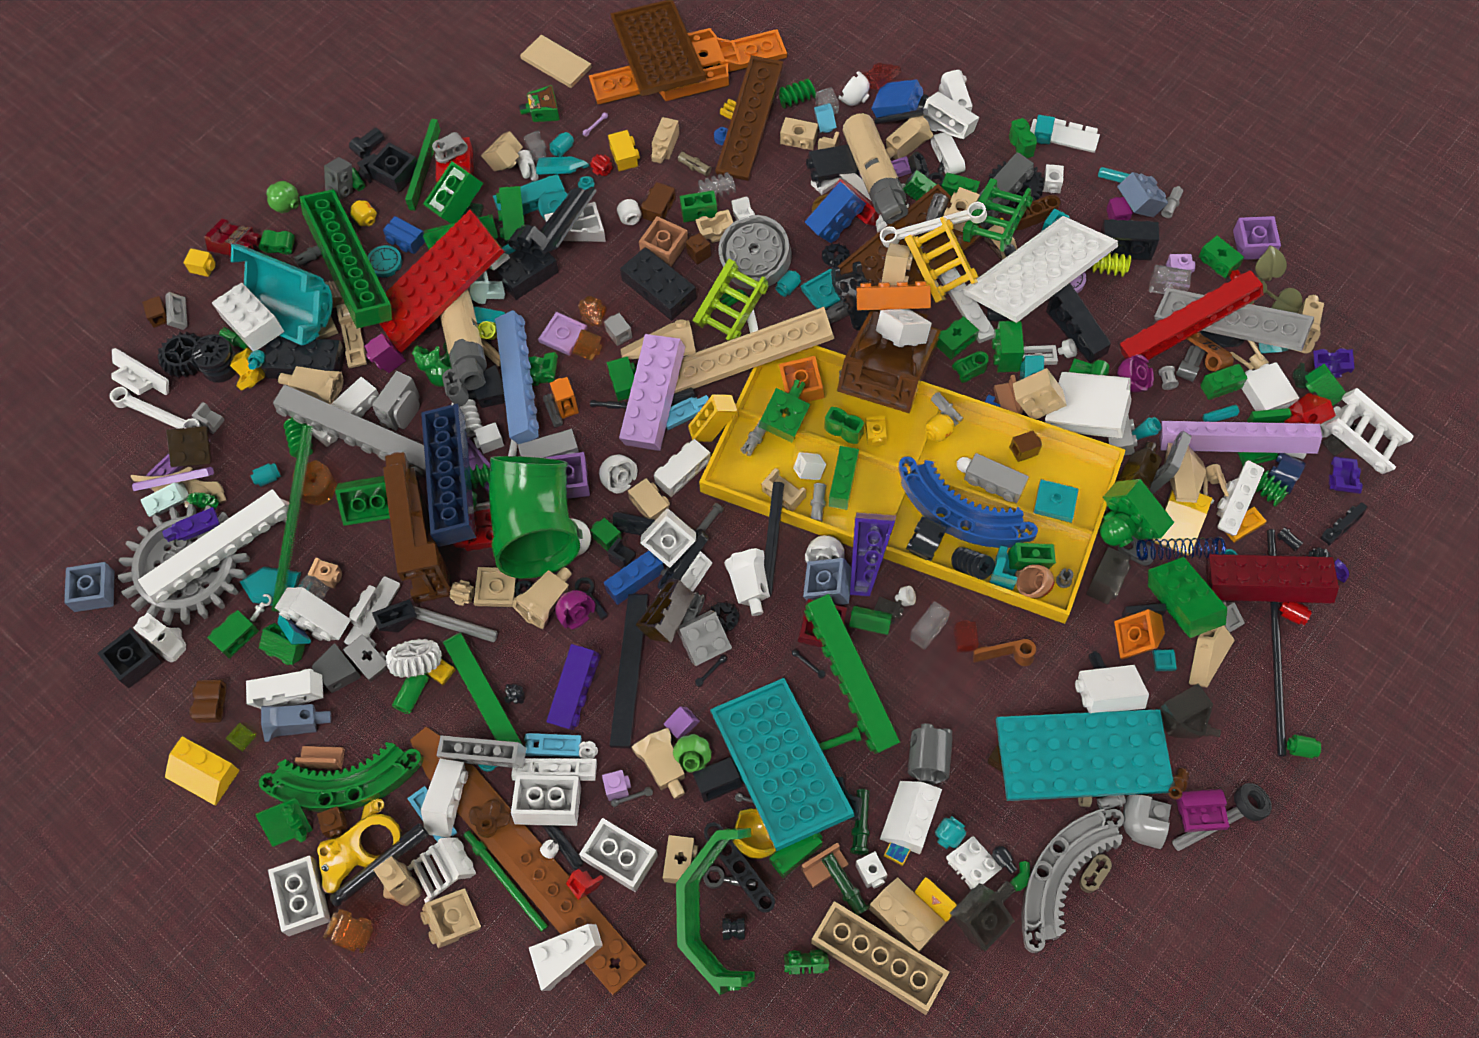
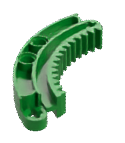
M386 742L387 749L380 748V755L374 753L373 761L367 758L366 765L360 762L358 769L355 766H351V772L344 768L343 773L336 770L335 774L331 771H328L327 774L323 771L318 773L312 770L311 772L308 769L297 767L284 759L281 762L279 761L277 764L279 768L274 774L266 773L261 776L259 787L268 795L281 802H286L296 797L302 810L323 812L337 806L342 811L365 806L372 800L381 799L396 790L419 769L423 763V755L416 749H409L404 752L395 744ZM411 755L416 756L417 761L415 763L409 759ZM404 763V764H405L406 766H408L410 769H408V768L406 769L402 764ZM268 779L272 780L271 782L274 784V786H267L268 784L266 783V781ZM356 792H360L358 799L353 801V795ZM330 797V802L324 805L325 798Z

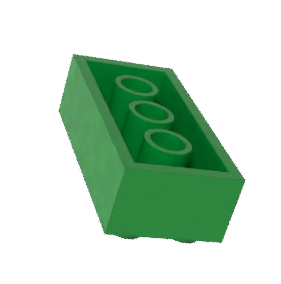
M1185 557L1148 570V587L1158 600L1166 605L1167 611L1189 638L1226 625L1227 607Z

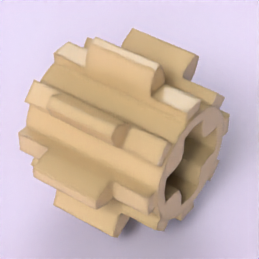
M460 580V583H453L450 590V598L455 601V604L462 606L465 603L470 604L475 590L474 586L469 585L470 582Z

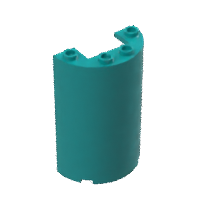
M231 244V262L245 261L244 285L275 316L284 330L279 336L300 345H305L315 340L319 336L318 332L321 328L326 327L332 312V293L329 286L323 281L324 279L243 245Z

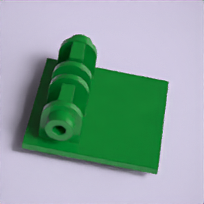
M296 797L255 814L272 847L293 838L303 842L307 839V833L313 830Z
M793 950L789 951L788 954H784V970L789 972V975L800 974V967H802V974H804V967H808L809 974H811V967H813V973L828 971V955L823 953V950H811L810 953H801V951Z

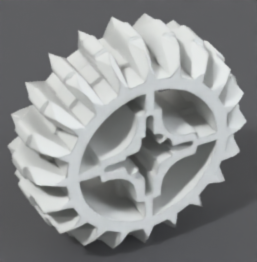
M417 639L408 642L404 641V643L392 647L387 652L386 663L390 673L394 674V676L410 678L411 676L417 677L418 675H424V673H430L431 670L436 669L440 665L442 655L438 644L433 640Z

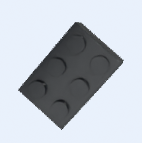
M1110 219L1104 220L1100 233L1118 241V247L1110 252L1111 257L1114 253H1117L1118 258L1121 254H1124L1125 259H1127L1128 255H1131V260L1152 261L1160 240L1159 222Z
M514 251L509 254L510 258L494 270L496 278L502 281L503 286L515 300L559 273L557 261L549 252L543 259H537L531 254Z

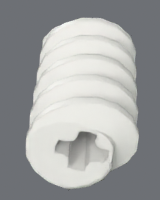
M468 399V402L460 407L465 416L467 438L475 436L474 430L483 427L477 413L476 403L471 399Z

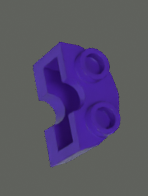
M1326 349L1313 351L1315 369L1325 364L1335 378H1341L1343 373H1352L1354 370L1353 349H1338L1335 353H1329Z
M1333 457L1331 465H1333V475L1329 474L1330 489L1360 494L1362 491V483L1359 480L1361 469L1358 468L1357 459Z

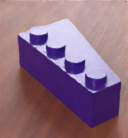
M571 644L546 721L547 723L574 730V727L578 726L580 711L585 705L587 692L601 658L599 653Z

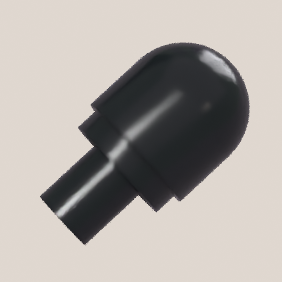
M997 846L993 849L992 856L996 863L1002 868L1006 867L1009 873L1013 874L1017 868L1012 862L1014 859L1009 850L1004 846Z

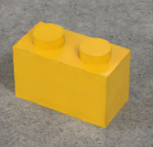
M628 130L608 135L609 146L618 171L637 167V159H640L638 149L633 147L635 146L634 138L629 136Z

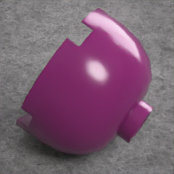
M1142 355L1129 357L1123 360L1118 367L1117 377L1131 379L1130 392L1132 393L1146 391L1153 385V370L1148 368L1146 363H1149V361Z
M572 590L560 596L556 604L555 613L565 629L569 627L572 630L582 626L590 619L588 615L590 612L594 613L596 604L586 593Z

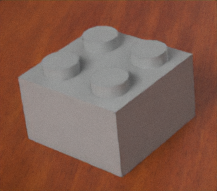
M712 610L681 624L677 630L691 662L696 666L732 649L716 612Z

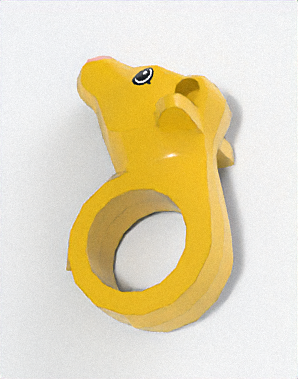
M372 814L357 822L340 837L322 841L317 847L322 874V890L328 894L335 893L340 888L342 880L356 865L366 867L380 856L371 855L363 849L361 835L365 828L375 824L386 826L393 835L394 845L401 838V829L398 823L390 816Z

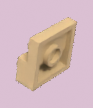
M465 888L425 903L422 909L423 912H421V919L424 925L428 924L431 930L429 932L430 941L432 944H437L438 948L456 942L460 937L478 931L481 928Z

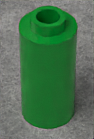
M427 673L405 679L392 704L395 709L405 714L412 712L429 679L426 676Z

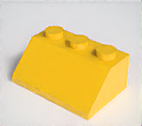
M182 736L169 754L165 778L216 806L240 770L232 763Z

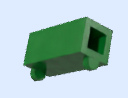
M816 833L777 851L769 858V862L779 875L785 878L822 847L821 839L823 838L820 833Z

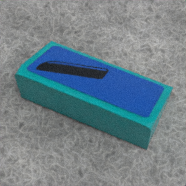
M279 615L277 623L291 644L311 643L306 632L297 627L294 620L291 618L288 620Z

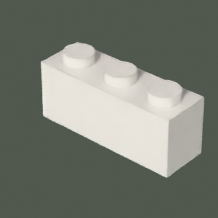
M695 439L690 443H686L677 455L674 454L665 466H661L656 470L654 475L655 484L672 497L708 464L711 458L710 452Z

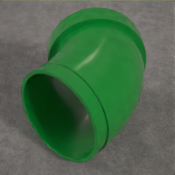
M523 456L491 457L489 501L494 536L492 550L497 568L503 574L510 577L536 578L543 576L548 570L554 573L567 566L574 560L580 550V541L575 525L568 515L566 467H568V462Z

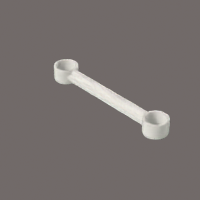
M974 202L969 205L967 210L944 217L947 220L950 219L953 225L969 220L973 223H981L986 219L987 211L983 203ZM976 209L983 210V213L979 216L971 215ZM936 218L897 230L894 227H885L880 232V239L885 247H889L890 243L898 244L899 240L904 239L910 234L919 235L932 231L941 226L942 223L940 218ZM890 233L895 234L892 240H884L886 235Z
M117 387L110 393L111 401L118 408L128 406L175 428L201 426L196 419L184 420L132 397L124 387ZM126 394L123 399L117 400L119 396Z

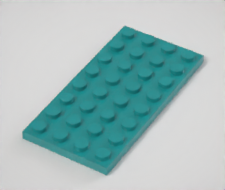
M785 678L710 709L776 851L854 817V812Z
M1160 709L996 718L1007 801L1168 793L1173 783Z

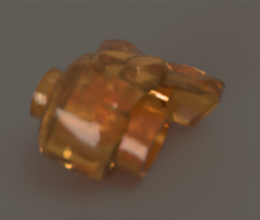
M587 296L584 300L580 301L578 306L582 316L581 320L592 327L595 325L600 327L606 313V306L602 305L600 299Z

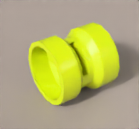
M484 321L479 324L478 330L481 338L488 340L497 338L496 323Z

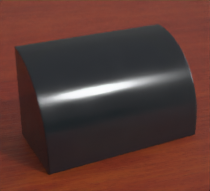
M731 757L693 773L704 803L742 787L740 776Z

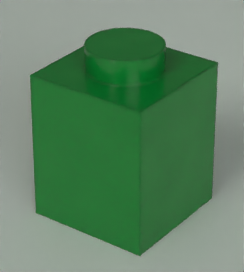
M606 518L594 523L590 530L592 538L606 551L610 549L617 538L622 539L620 531Z

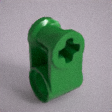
M978 351L954 362L952 369L957 371L962 383L967 382L986 372L989 357L985 352Z

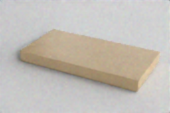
M540 35L520 55L522 60L570 88L592 68L591 63L543 35Z

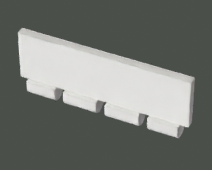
M1055 118L1051 143L1095 153L1100 134H1097V128L1086 126L1085 131H1083V125L1072 122L1066 127V121ZM1033 119L1032 126L1030 129V131L1033 134L1035 132L1037 119Z

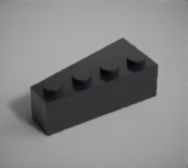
M1071 283L1051 296L1046 313L1063 333L1074 341L1076 348L1091 364L1108 354L1111 346L1108 337L1103 333Z

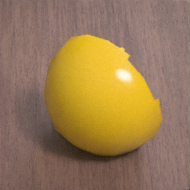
M757 809L740 811L735 828H751V837L732 839L738 850L749 858L761 859L774 854L776 849Z

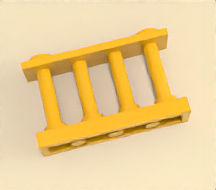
M945 217L940 218L941 226L921 237H915V235L911 234L905 237V241L926 284H930L931 294L936 303L946 300L944 297L946 292L969 280L971 284L978 283L976 279L978 278L977 272L974 268L971 269L953 232L954 225L950 219L947 220ZM946 231L950 239L949 242L927 254L922 252L921 246L923 243ZM952 248L955 249L958 258L935 270L930 268L928 263L931 259ZM962 264L966 274L944 286H939L936 280L939 275Z

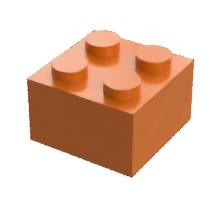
M815 356L779 364L786 393L790 392L794 380L797 379L800 380L797 388H799L801 382L806 384L799 399L809 402L825 398Z

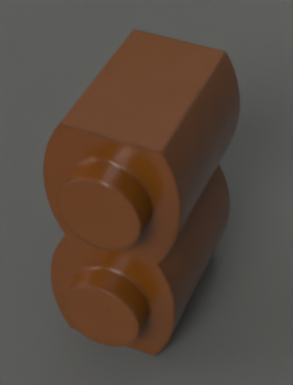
M198 680L192 691L195 699L189 709L190 717L196 723L221 722L226 697V684L222 680Z

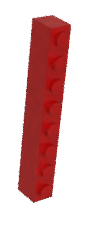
M1251 270L1240 274L1237 278L1224 283L1218 289L1208 292L1202 298L1192 301L1186 307L1157 321L1147 329L1141 330L1131 338L1125 339L1120 343L1121 354L1125 359L1135 355H1142L1149 360L1264 295L1263 284Z

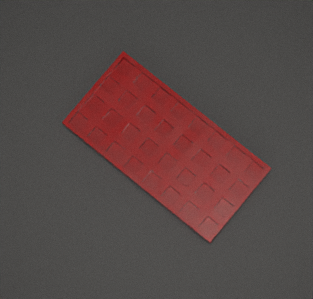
M471 210L463 215L442 238L385 292L391 304L392 320L379 324L395 348L401 353L504 253L501 246Z

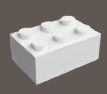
M303 587L287 588L275 606V609L280 611V616L288 620L291 618L296 622L295 625L302 630L308 629L312 632L311 635L320 641L323 639L327 641L339 640L351 619Z
M516 775L511 809L514 824L577 826L581 794L579 776Z
M603 818L579 854L583 861L634 892L637 891L658 857L657 851Z
M307 856L268 870L281 932L291 936L331 922L325 893L321 887L322 880L318 863L314 858Z

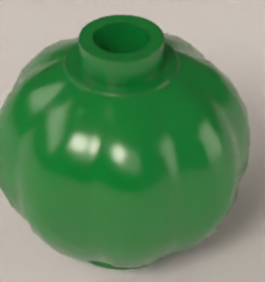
M1114 511L1105 514L1099 528L1103 541L1110 546L1118 545L1120 548L1132 542V536L1136 533V524L1130 518L1131 516L1122 512L1114 513Z

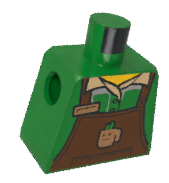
M552 85L527 93L529 103L519 105L521 115L531 113L533 122L560 120Z

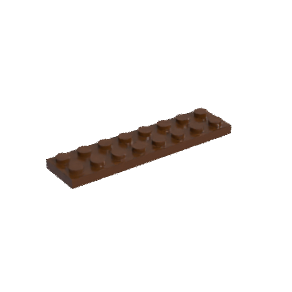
M751 55L715 170L716 175L749 181L783 69V61Z

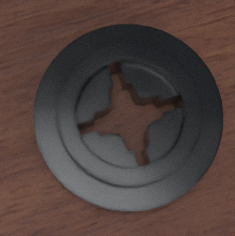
M831 243L829 246H825V249L822 251V259L830 267H837L850 256V251L846 248V245L842 246L840 243ZM838 251V255L834 259V253Z
M726 601L724 603L718 602L716 605L711 606L710 610L716 612L718 617L721 610L724 614H728L726 616V623L722 618H719L724 632L736 627L739 621V613L734 604L731 605Z

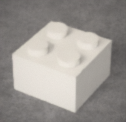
M910 309L881 310L876 331L883 338L894 342L895 346H918V344H926L932 323Z
M667 508L641 535L640 543L670 568L696 541V532Z

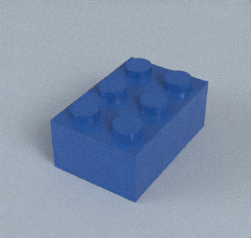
M840 181L807 218L805 223L818 236L832 243L852 223L853 218L863 211L866 203L853 190Z

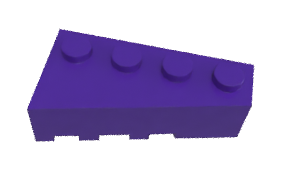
M856 513L850 595L870 596L896 520V515Z

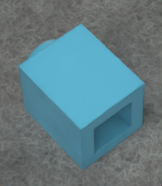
M830 103L814 107L820 132H830L837 128L833 108Z

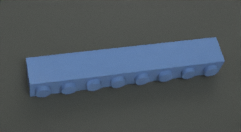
M512 310L495 318L509 437L517 444H522L539 437V425L536 419L537 409L534 404L535 394L532 389L533 379L530 375L531 365L528 359L529 350L526 344L525 321L521 315Z

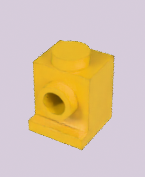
M885 416L866 417L867 446L878 447L885 445L887 440Z

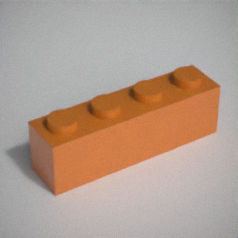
M903 281L897 282V285H889V282H879L877 286H871V283H860V286H856L857 310L931 308L930 284H926V281H915V284L911 285Z

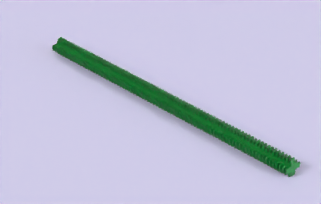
M304 424L301 429L293 477L294 481L289 500V511L285 523L284 541L281 548L282 553H280L274 600L272 601L271 611L280 612L275 609V606L284 594V591H286L284 589H287L285 588L287 587L285 582H288L286 581L288 580L286 577H289L286 576L289 575L287 570H290L288 569L290 568L288 563H291L289 558L292 556L290 554H293L290 551H293L291 550L293 549L291 547H294L292 542H295L293 541L295 540L293 535H296L294 534L296 533L294 528H297L295 527L297 526L295 521H298L296 516L299 514L297 512H300L298 511L300 510L298 505H301L299 504L301 503L299 498H302L300 497L303 494L301 489L304 487L302 482H305L303 481L305 480L303 475H306L304 474L306 473L304 468L308 464L306 463L308 462L306 457H309L307 456L309 455L307 450L311 446L309 445L311 444L309 439H312L310 438L312 437L310 432L314 428Z

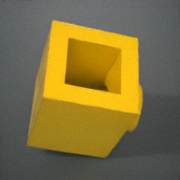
M190 248L183 263L190 273L209 277L215 268L216 262L209 252Z

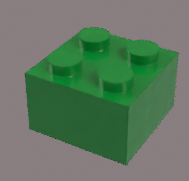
M999 321L997 329H994V339H992V350H995L993 365H996L997 372H1019L1024 356L1021 321L1017 323L1014 321Z

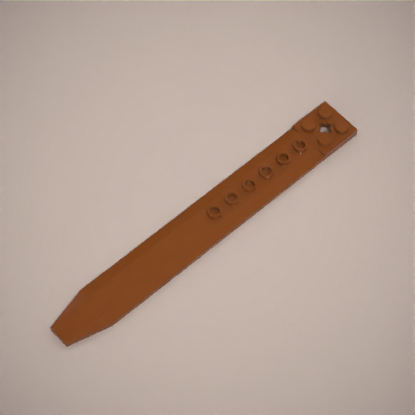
M425 727L410 741L413 748L423 755L422 767L426 776L432 781L438 762L441 759L437 757L440 736ZM464 763L465 771H468L467 782L463 785L457 813L561 935L587 924L597 925L603 946L584 962L614 996L646 967V964L587 896L580 900L577 899L566 885L569 879L568 874L554 858L549 859L542 855L540 851L542 844L525 825L514 824L511 815L509 823L505 827L498 828L492 837L484 838L477 833L476 826L471 824L469 819V812L472 807L482 809L487 801L495 799L500 803L501 812L511 813V808L472 764ZM613 958L621 960L619 962V969L615 967L611 969L609 967L611 965L610 961Z

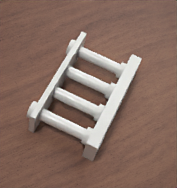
M1358 388L1345 393L1342 400L1348 404L1340 419L1338 418L1327 423L1325 427L1374 467L1376 471L1384 474L1394 470L1396 466L1389 461L1397 446L1410 442L1414 436ZM1355 410L1362 416V419L1353 431L1346 423ZM1368 422L1376 428L1369 443L1360 437ZM1384 434L1390 440V443L1382 455L1375 447Z

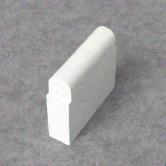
M1062 372L1058 384L1063 389L1067 406L1047 414L1045 423L1077 434L1123 438L1132 401L1130 394L1131 379L1127 377Z

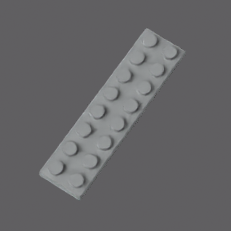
M1167 288L1155 314V321L1170 316L1173 312L1186 307L1189 303L1202 298L1204 295ZM1247 304L1201 331L1302 351L1314 322V317Z

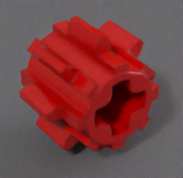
M597 154L590 162V167L593 168L592 172L597 176H607L613 168L610 162L611 159L606 155Z

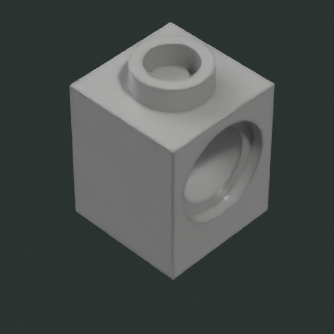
M620 313L610 316L604 321L606 332L617 346L632 338L631 327Z

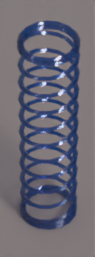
M1201 537L1199 540L1197 538L1192 540L1189 538L1184 540L1178 538L1176 541L1173 538L1169 541L1166 539L1161 541L1155 539L1153 542L1150 539H1147L1146 542L1140 539L1137 542L1136 551L1138 559L1146 561L1148 559L1146 543L1150 541L1152 543L1151 558L1155 560L1156 550L1154 542L1158 541V556L1162 560L1164 553L1161 543L1166 541V557L1169 560L1171 558L1169 542L1173 540L1175 542L1173 555L1175 559H1178L1179 549L1177 541L1181 540V556L1186 558L1187 550L1184 542L1189 540V557L1193 559L1194 546L1192 541L1197 540L1196 555L1200 559L1202 556L1201 539L1205 540L1204 556L1206 558L1210 554L1208 539L1213 541L1211 546L1212 554L1214 545L1215 554L1220 555L1218 551L1220 539L1222 544L1221 555H1225L1226 544L1222 537H1216L1215 539ZM1141 542L1143 545V557H1141L1140 553ZM1206 544H1207V549H1208V555H1207V556H1206V550H1205V549H1206ZM1198 545L1200 547V556L1198 555ZM1175 547L1177 548V557L1175 555Z

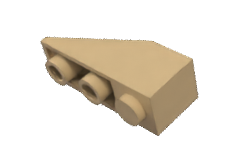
M1225 626L1199 635L1189 680L1190 685L1208 687L1234 642V638Z

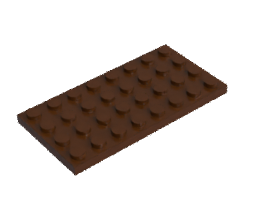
M664 0L610 13L611 21L641 96L706 81L705 72L673 0Z
M937 184L907 208L908 213L906 216L892 224H888L886 227H894L897 230L926 222L928 208L933 195L937 193L945 195L949 199L946 208H950L952 205L950 203L951 196ZM957 208L959 211L964 210L963 208ZM953 229L963 253L983 237L976 235L972 237L970 242L963 241V232ZM946 231L923 243L921 246L922 252L927 254L949 242L950 239ZM880 232L837 266L840 268V274L852 272V264L860 261L863 274L868 283H871V286H877L879 282H882L888 247L883 245L880 239ZM890 233L886 235L884 240H892L895 234ZM922 233V234H919V235H915V237H917V236H918V237H921L922 235H924V234H926V233ZM905 238L899 240V245L908 246ZM952 248L931 259L928 264L931 269L935 270L958 258L955 249ZM914 257L910 270H906V276H909L908 285L915 284V281H925Z

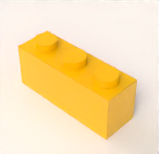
M712 394L688 425L692 440L712 442L737 412L732 395Z

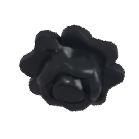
M507 684L505 702L510 704L513 701L515 704H523L525 692L522 686Z

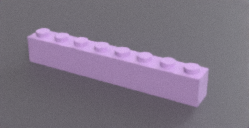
M1162 421V429L1159 434L1160 450H1167L1168 443H1173L1181 431H1185L1192 436L1189 446L1193 451L1318 454L1322 440L1320 424Z

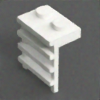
M458 837L440 838L438 843L431 845L429 850L421 853L419 858L411 861V864L407 866L409 870H415L427 894V897L424 899L425 903L430 902L458 879L471 878L476 874L473 862L468 858L464 851V845ZM431 854L446 881L444 884L430 858ZM422 861L437 888L435 891L421 865Z

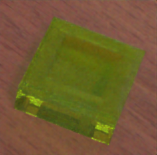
M239 723L225 739L243 752L256 735Z

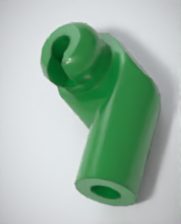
M1023 861L1019 863L1020 873L1009 883V888L1013 892L1021 891L1027 886L1030 878L1029 862Z

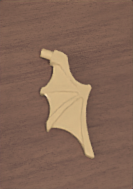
M187 467L179 472L169 475L192 471L193 468ZM131 475L135 482L164 477ZM198 479L176 482L183 483L188 494L195 492L206 493L217 497L219 503L227 501L224 489L219 482H203ZM170 484L151 487V489L155 493ZM185 502L183 504H185V507L188 508V504L190 503Z

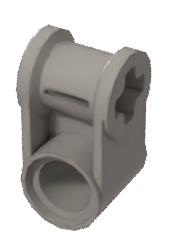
M457 132L436 140L432 145L433 150L436 152V161L439 163H446L464 154L468 148Z

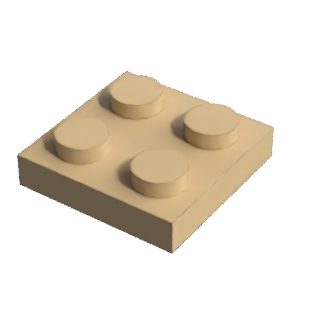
M478 567L474 605L513 607L517 578L503 574L498 568Z

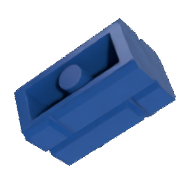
M394 216L390 224H387L383 229L386 241L391 245H398L406 253L409 251L415 254L425 243L422 230Z

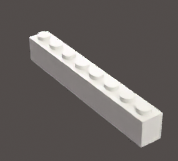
M272 489L138 579V581L156 604L165 601L171 594L184 588L187 583L200 577L209 568L218 565L221 560L234 554L237 549L250 543L256 536L268 531L277 522L284 520L289 510Z

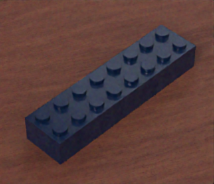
M458 403L421 412L431 536L438 547L477 538L465 416Z

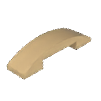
M345 304L337 305L336 308L342 328L348 368L366 365L367 358L361 328H356Z

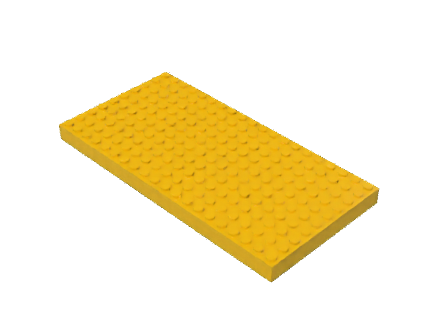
M817 345L752 369L736 403L737 412L726 424L699 481L700 492L769 517L771 497L762 492L761 483L777 468L780 476L799 490L802 487L806 489V498L793 512L782 506L780 521L820 536L834 537L842 544L853 547L855 516L857 512L896 515V520L884 552V559L1063 624L1066 623L1107 506L1106 501L1102 497L1115 483L1126 451L1125 449L921 381L910 414L837 392L839 371L842 370L846 355ZM815 356L825 398L807 402L810 404V407L793 442L791 443L766 431L762 437V442L756 446L752 455L747 456L748 452L743 454L740 449L747 441L748 434L753 432L759 420H761L775 389L778 388L785 392L779 364ZM937 392L949 404L952 403V407L963 417L961 422L958 421L959 424L953 426V433L941 442L930 440L926 435V423L935 415L941 414V410L931 401L932 396ZM831 407H838L848 415L857 416L864 423L866 417L885 416L886 444L878 447L867 446L865 425L864 434L858 444H851L841 436L832 435L825 430V416ZM1033 430L1042 442L1040 452L1037 456L1018 462L1010 449L1013 437ZM840 446L859 449L848 510L829 507V495ZM799 452L819 454L822 457L826 466L820 480L799 478L793 469ZM977 453L1027 475L1029 478L1018 502H1009L997 494L988 493L984 488L969 484L964 480L965 473L957 468V461L962 457L973 459ZM903 457H912L917 465L924 464L925 460L934 461L933 467L937 468L936 474H940L939 480H945L944 486L949 485L948 491L955 490L954 496L960 494V500L967 498V504L973 501L974 507L981 504L983 510L986 506H989L990 511L996 507L997 512H1000L1001 508H1004L1005 512H1008L1009 508L1015 512L1016 507H1019L1023 511L1024 522H1032L1038 528L1035 539L1024 543L1054 544L1056 563L1049 569L1055 581L1053 590L1044 597L1030 598L1020 594L1016 584L1011 591L989 583L991 575L986 579H978L956 571L952 566L951 558L957 548L965 547L988 555L994 560V563L999 548L972 544L946 532L934 553L932 561L910 553L906 547L923 515L913 505L902 487V478L898 470L900 460ZM904 464V467H906L908 470V474H910V466H908V464ZM1041 479L1078 488L1072 523L1033 513ZM815 483L826 485L824 496L826 505L823 507L822 522L811 519L812 506L810 503L813 499ZM937 514L939 517H945L944 514ZM961 527L963 530H969L967 527ZM1025 529V532L1031 535L1032 531ZM1065 568L1066 572L1068 569L1072 570L1073 578L1071 585L1067 588L1059 587L1056 583L1057 576Z

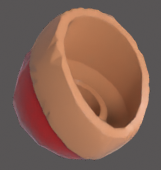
M1033 564L1015 572V577L1018 578L1016 582L1017 589L1024 596L1041 598L1053 590L1055 584L1054 576L1045 566Z

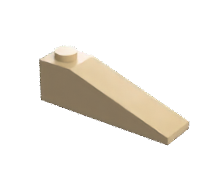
M677 320L675 323H671L649 334L679 338L685 346L683 356L696 354L689 320ZM644 337L622 348V358L628 356V359H639Z
M1168 443L1164 464L1173 443ZM1190 446L1187 448L1178 472L1170 479L1177 502L1197 503L1206 475L1203 461Z

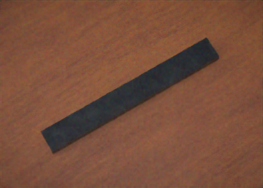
M628 594L610 738L611 748L631 749L644 633L636 626V623L648 608V595Z

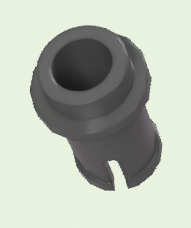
M1065 568L1057 576L1056 583L1059 587L1067 588L1071 585L1073 578L1072 570L1068 569L1066 572Z

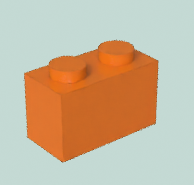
M568 377L558 378L551 382L552 394L561 418L564 419L578 414L575 395Z

